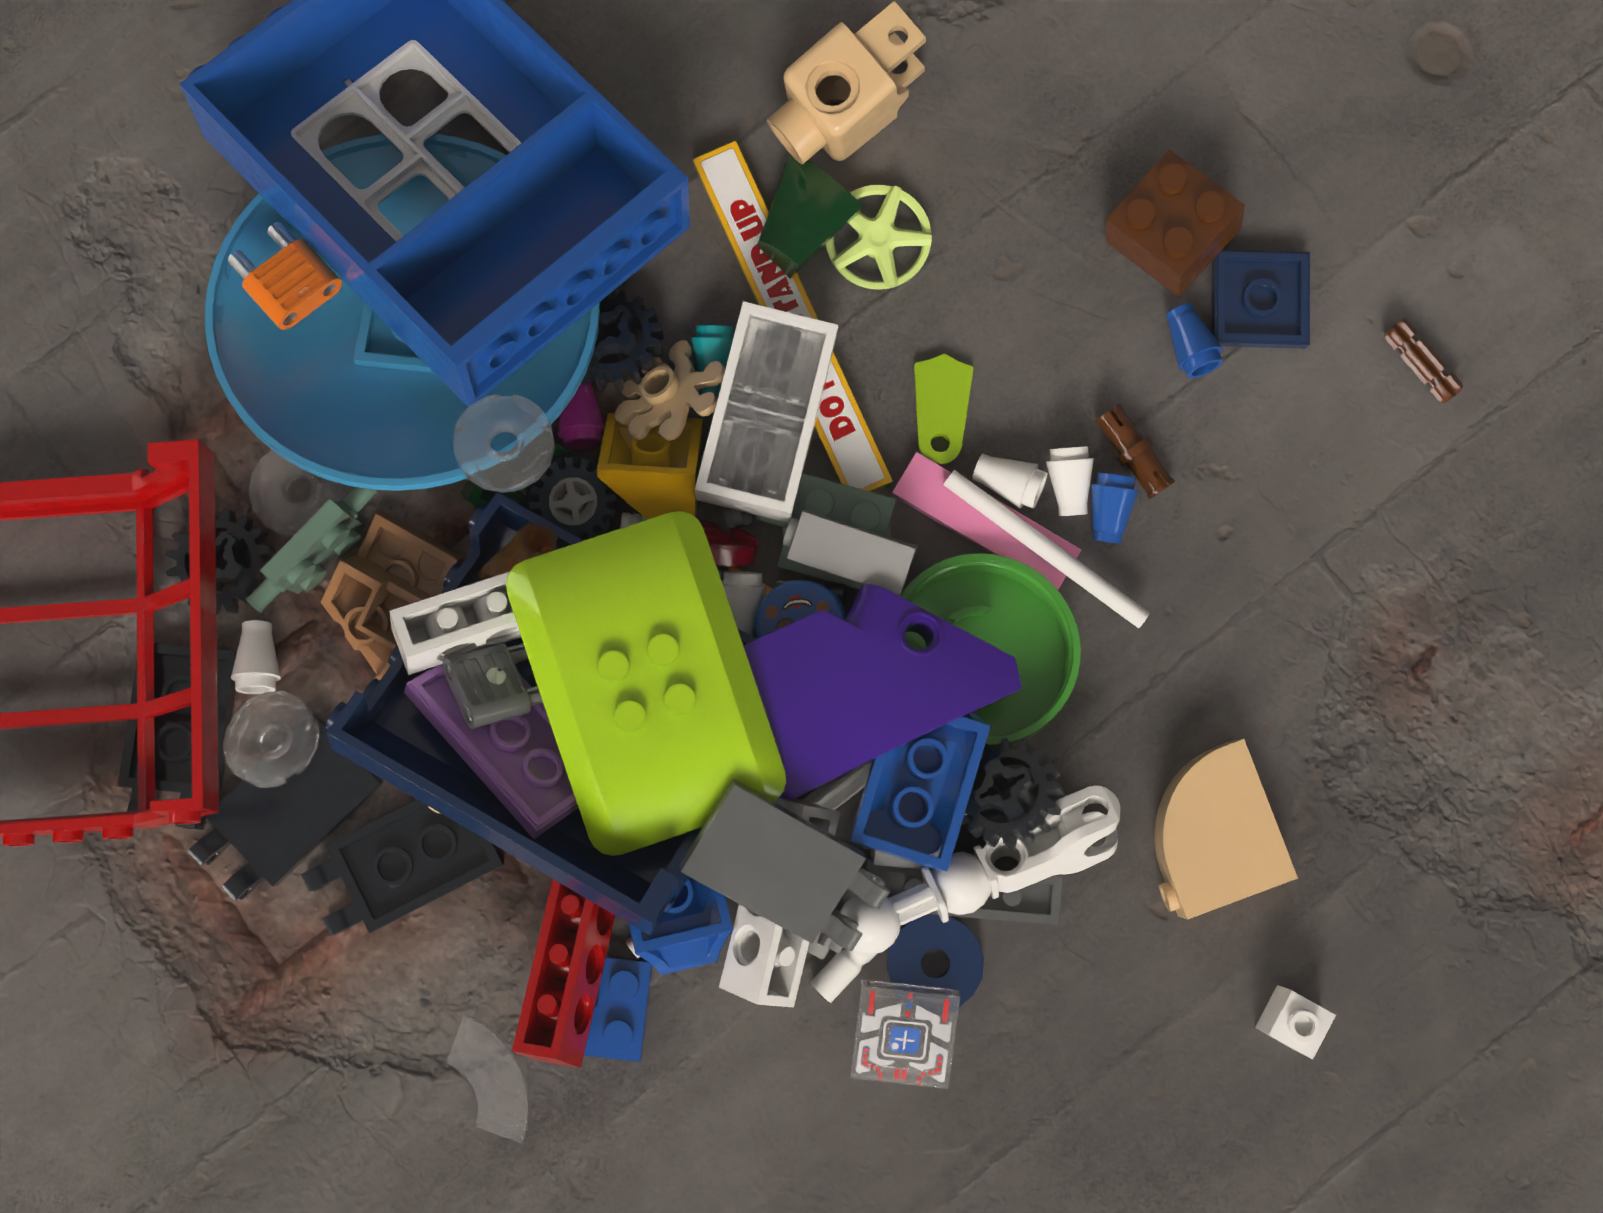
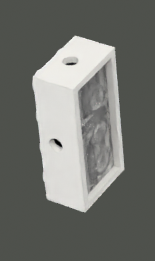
M743 301L695 486L696 500L787 523L790 522L836 341L837 324Z

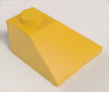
M608 413L597 465V477L646 519L675 511L687 512L695 517L697 508L695 486L700 470L703 419L687 418L684 430L674 440L667 441L658 433L660 425L651 428L645 438L638 440L634 439L628 432L629 424L622 425L615 419V414Z

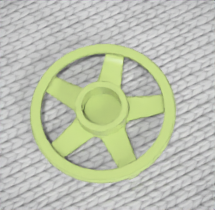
M869 185L850 192L856 199L869 195H886L876 217L869 218L859 212L849 222L858 232L859 236L846 249L837 255L834 246V236L826 243L827 252L832 264L847 280L868 289H889L907 282L922 268L931 247V227L924 209L911 195L902 191L897 186ZM900 200L908 205L916 214L922 232L895 227L894 220ZM922 246L915 264L906 273L897 277L893 257L895 247ZM868 255L875 258L883 281L862 279L851 273L846 266Z

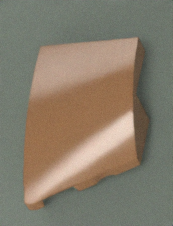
M385 512L375 514L357 555L339 561L321 600L322 605L332 619L342 626L345 637L354 650L361 651L377 674L374 678L381 680L391 666L388 664V660L397 645L391 628L389 611L440 595L445 589L443 582L450 568L456 562L462 563L465 558Z

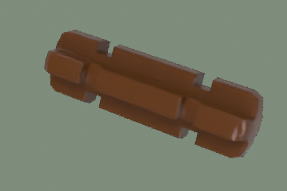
M1402 319L1384 334L1385 340L1394 350L1399 348L1403 352L1400 357L1424 385L1429 382L1432 386L1429 391L1439 402L1445 403L1462 390V382L1453 372L1448 374L1444 370L1447 365L1423 337L1420 340L1417 339L1415 336L1417 330L1408 320Z

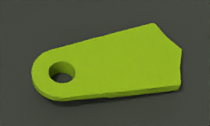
M945 353L930 360L914 364L918 447L921 455L938 465H945L954 461L961 451L974 370L973 366L959 362ZM936 437L944 438L948 442V449L944 452L935 451L931 446V440Z

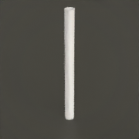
M956 470L951 473L943 484L1137 628H1140L1148 618L1150 612Z

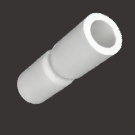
M843 949L840 954L837 953L812 979L810 984L827 1001L832 1003L860 973L862 966L870 962L876 954L866 955L855 950Z

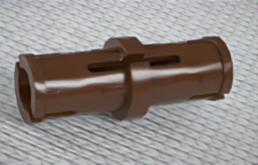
M1118 404L1111 411L1108 410L1096 419L1095 423L1100 426L1120 456L1116 458L1121 466L1126 464L1148 494V498L1151 499L1173 484L1175 480L1170 477L1150 447L1153 443L1150 438L1142 437L1122 409L1123 406Z

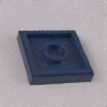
M1222 250L1212 261L1211 333L1221 346L1306 349L1310 345V252Z

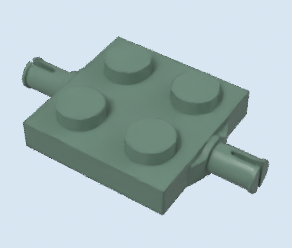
M803 473L792 517L800 520L802 511L807 510L891 538L890 521L896 499ZM759 515L756 516V521L783 527L784 539L789 523ZM901 541V542H904V543H907V544L916 546L917 548H916L915 553H917V549H918V545H919V544H912V543H909V542ZM785 545L782 547L778 567L844 584L856 589H861L864 585L787 559L790 547Z
M355 487L343 500L340 499L335 502L329 499L263 566L260 572L265 575L266 579L246 598L247 602L262 613L280 592L284 593L286 590L299 594L303 589L310 591L316 587L327 574L325 566L337 554L340 557L346 555L359 542L361 536L358 533L365 524L357 518L359 516L358 512L378 492L372 489Z

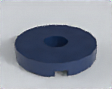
M927 914L904 924L900 928L898 937L888 948L886 969L892 987L905 1003H912L911 1006L915 1008L918 1005L929 1012L943 1013L945 999H950L949 1010L959 1008L974 995L983 978L984 956L979 940L965 924L948 916L949 921L943 923L939 915ZM932 949L944 951L949 960L947 970L937 977L926 975L921 967L923 955ZM908 993H909V994H913V997H912V998H907V997H908Z

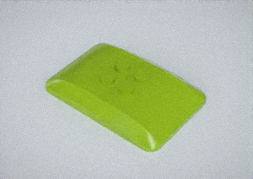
M683 511L669 512L524 560L512 568L506 581L507 595L590 841L597 850L610 856L622 855L703 827L732 779L772 801L780 797L786 785L783 763L708 540L701 523L696 517Z

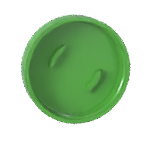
M979 553L955 556L934 564L913 579L900 595V597L1015 657L1022 689L976 710L984 723L990 725L986 743L993 751L1000 750L1002 738H1007L1015 746L1021 740L1026 741L1039 733L1049 724L1068 700L1075 686L1080 666L1081 648L1077 624L1061 593L1049 580L1033 568L1017 560L995 554ZM905 633L906 640L912 647L918 649L926 648L924 639L918 633Z

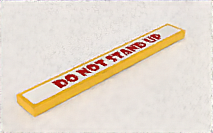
M733 141L693 159V165L757 304L818 320L798 274L796 273L789 279L757 246L769 211L737 142ZM833 352L814 428L839 483L874 492L892 484L893 480Z

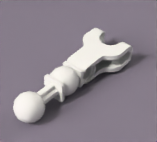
M1098 785L1089 786L1067 795L1055 802L1062 810L1061 814H1048L1045 818L1051 830L1045 832L1039 827L1033 830L1035 843L1030 845L1023 836L1017 837L1015 849H1009L1004 844L1003 839L1000 838L995 847H991L988 844L983 849H981L980 845L973 847L974 854L963 851L953 853L948 871L933 869L930 872L928 867H922L924 883L893 897L886 898L880 909L871 906L855 894L845 902L840 911L841 914L856 921L859 924L857 930L863 934L853 950L866 955L882 953L895 942L901 925L937 910L941 921L945 923L949 921L948 912L956 915L974 913L985 904L990 895L992 899L999 897V892L1009 893L1017 891L1058 874L1076 873L1108 859L1114 854L1118 845L1117 826L1120 821V803L1118 798L1109 789ZM1091 803L1102 804L1108 810L1107 815L1097 811L1082 814L1085 806ZM1106 836V840L1102 845L1097 847L1091 846ZM1003 856L1013 857L1019 862L1018 866L1010 871H1001L995 868L993 863Z

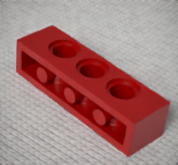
M552 879L512 1052L537 1061L581 1068L615 915Z

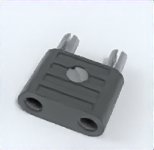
M498 643L443 659L445 677L470 729L528 714L531 711L532 705L543 703L538 686L526 689L515 663L529 660L524 643L511 647H506L504 643Z

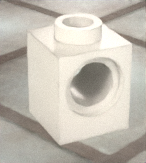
M1277 985L1255 1028L1313 1059L1336 1015L1296 992Z

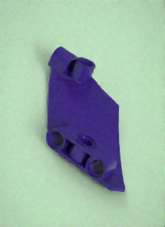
M864 584L861 587L845 620L825 610H820L743 645L785 770L786 785L779 798L788 801L895 748L1022 689L1015 657L891 591L874 584ZM905 633H918L924 639L926 648L918 649L912 647L907 642Z

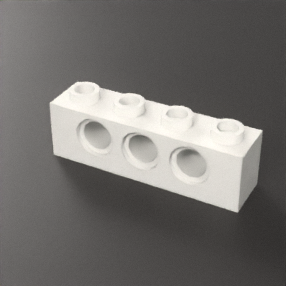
M509 572L389 611L392 632L408 675L441 665L445 657L521 638L507 595L506 581Z
M781 798L773 801L835 836L840 811L796 798L791 801ZM739 904L719 988L758 1005L794 1007L809 942Z

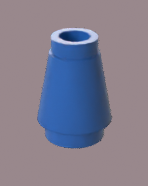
M1192 304L1178 306L1167 313L1166 318L1169 323L1168 326L1179 370H1185L1188 378H1198L1216 370L1223 364V359L1220 355L1223 351L1222 346L1195 311Z
M1097 472L1096 484H1091L1093 540L1122 543V536L1139 491L1134 489L1136 477Z

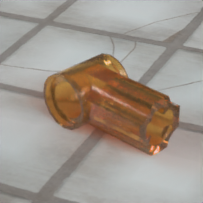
M529 522L517 532L505 548L499 551L482 567L477 576L481 580L510 572L515 565L524 560L557 550L556 542L558 537L548 526H536Z

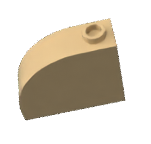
M1245 739L1232 740L1204 751L1189 761L1174 776L1160 801L1154 828L1156 857L1165 881L1159 884V890L1169 912L1176 910L1178 917L1188 920L1298 879Z

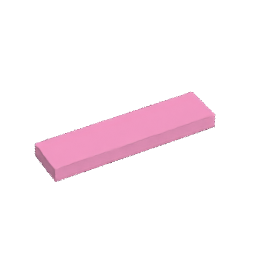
M916 452L894 488L892 496L988 553L1008 557L1033 568L1049 580L1057 590L1060 588L1066 578L1065 574L946 488L943 484L951 475V472ZM997 500L1077 559L1082 549Z

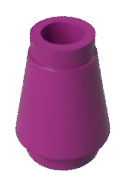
M592 380L585 386L579 385L575 395L560 414L558 436L563 439V446L566 449L574 451L591 450L602 444L601 436L604 435L605 427L592 387Z

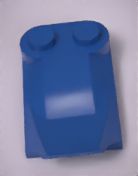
M974 711L873 759L859 807L853 816L852 830L848 841L912 863L941 871H948L990 725L985 724L977 711Z
M691 877L687 880L668 912L664 911L662 913L660 921L650 935L629 924L635 954L648 961L660 975L718 962L724 942L733 931L726 896Z

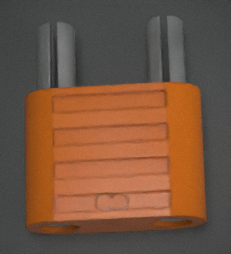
M275 222L276 230L270 225L267 233L281 248L279 252L257 268L242 251H234L237 259L230 254L228 262L244 279L242 283L244 290L281 330H286L293 327L337 294L341 289L342 280L304 239L296 240L281 222Z

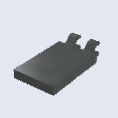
M732 779L679 865L680 871L802 939L813 943L821 931L836 944L849 951H853L863 934L857 930L859 924L856 921L834 910L847 889L851 890L863 901L880 909L890 893L889 889L883 887L885 885L883 879L861 868L866 860L861 850Z

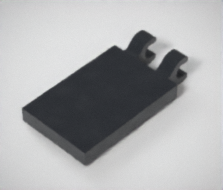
M154 643V699L190 688V646ZM217 649L219 797L221 795L236 691L235 681L231 679L237 651ZM137 662L130 704L137 703ZM191 706L154 717L155 801H158L157 791L181 793L180 799L192 798ZM137 719L127 721L118 779L119 787L132 789L127 812L138 811ZM206 816L201 817V823L175 824V826L204 830Z
M311 714L219 803V813L206 816L215 828L199 839L187 851L200 866L205 863L207 865L213 863L230 844L242 854L249 863L233 874L221 886L234 901L239 898L243 900L264 878L272 887L278 886L383 784L375 774L331 749L326 733L329 729L326 728V724L316 714Z
M416 799L327 844L326 847L332 859L307 870L301 876L309 892L317 891L342 877L354 903L322 918L330 935L333 936L362 921L368 932L372 933L503 866L504 863L493 843L445 815L432 811L428 805Z

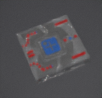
M861 979L850 1078L948 1089L960 1002L959 990Z

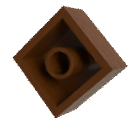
M1169 149L1106 219V242L1177 297H1180L1240 231L1245 205Z

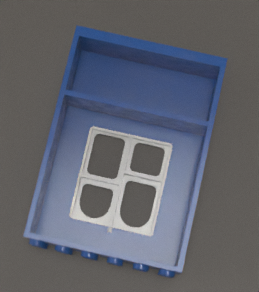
M292 0L284 7L272 11L265 21L245 36L234 39L226 50L207 64L196 67L189 74L188 78L179 83L204 138L469 409L690 228L688 177L503 0ZM414 69L423 71L431 76L447 91L448 97L417 123L406 127L401 125L385 109L380 101V91L383 83L390 75L400 70ZM463 113L471 115L509 152L467 187H464L424 147V143L429 137ZM355 115L365 118L404 156L397 166L366 189L356 188L320 150L319 138L322 129L330 121L340 116ZM420 175L425 176L449 201L403 236L379 211V205L412 178Z

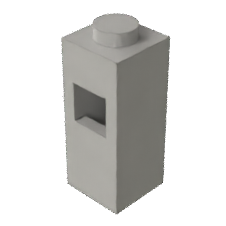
M807 510L802 511L800 520L791 518L783 540V545L790 547L787 559L862 584H874L898 596L902 593L917 548L916 546Z

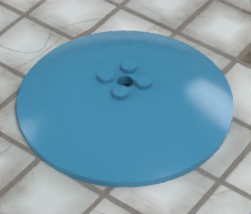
M383 134L354 139L322 151L324 156L358 189H366L397 166L404 157ZM433 134L424 143L425 149L464 187H467L506 156L504 153L480 143L441 134ZM420 175L412 178L379 205V211L404 236L448 202L449 199L425 176ZM260 194L247 205L236 219L214 261L206 294L205 333L208 352L216 377L228 401L245 425L259 440L279 456L321 478L348 486L393 491L427 489L476 476L505 462L542 435L571 401L587 372L599 329L600 302L469 409L334 270L333 272L342 280V286L332 298L289 329L281 330L244 290L242 287L244 279L229 264L228 257L232 254L237 259L234 251H242L256 268L281 250L267 233L270 225L276 230L275 222H281L296 240L303 238Z

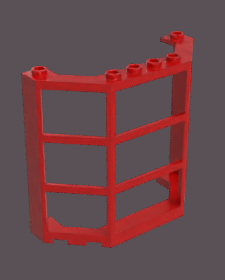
M199 439L147 443L148 464L156 470L150 474L149 469H139L133 473L0 482V521L136 511L137 598L0 608V624L137 614V703L0 713V729L137 719L138 811L1 820L0 839H3V846L35 845V836L52 835L53 843L83 842L84 833L102 832V839L134 838V829L154 828L167 824L201 823L202 816L219 813L214 452ZM189 492L190 578L153 593V508ZM190 598L191 687L154 699V611ZM191 706L192 798L155 801L154 717Z

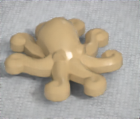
M681 340L675 343L669 351V359L676 366L674 371L669 365L662 363L660 357H653L655 368L649 372L644 369L641 370L645 376L643 379L641 378L640 384L637 385L630 378L624 383L622 394L629 400L623 401L618 405L615 411V419L622 425L629 424L628 432L634 439L641 440L645 438L651 428L660 425L658 433L667 441L674 440L684 430L689 407H692L702 417L709 416L715 411L717 397L711 392L700 395L698 391L701 388L719 385L723 381L724 366L718 361H713L707 365L703 372H694L693 364L689 360L693 348L687 341Z

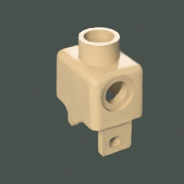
M895 1L855 34L843 22L838 23L786 69L783 77L788 101L767 118L766 121L784 148L802 165L822 148L835 161L847 159L897 118L899 108L909 97V90L906 87L925 72V66L913 53L926 42V37ZM894 31H903L908 38L905 43ZM900 63H906L907 70L904 73L895 74L892 72ZM833 103H840V105L829 106Z

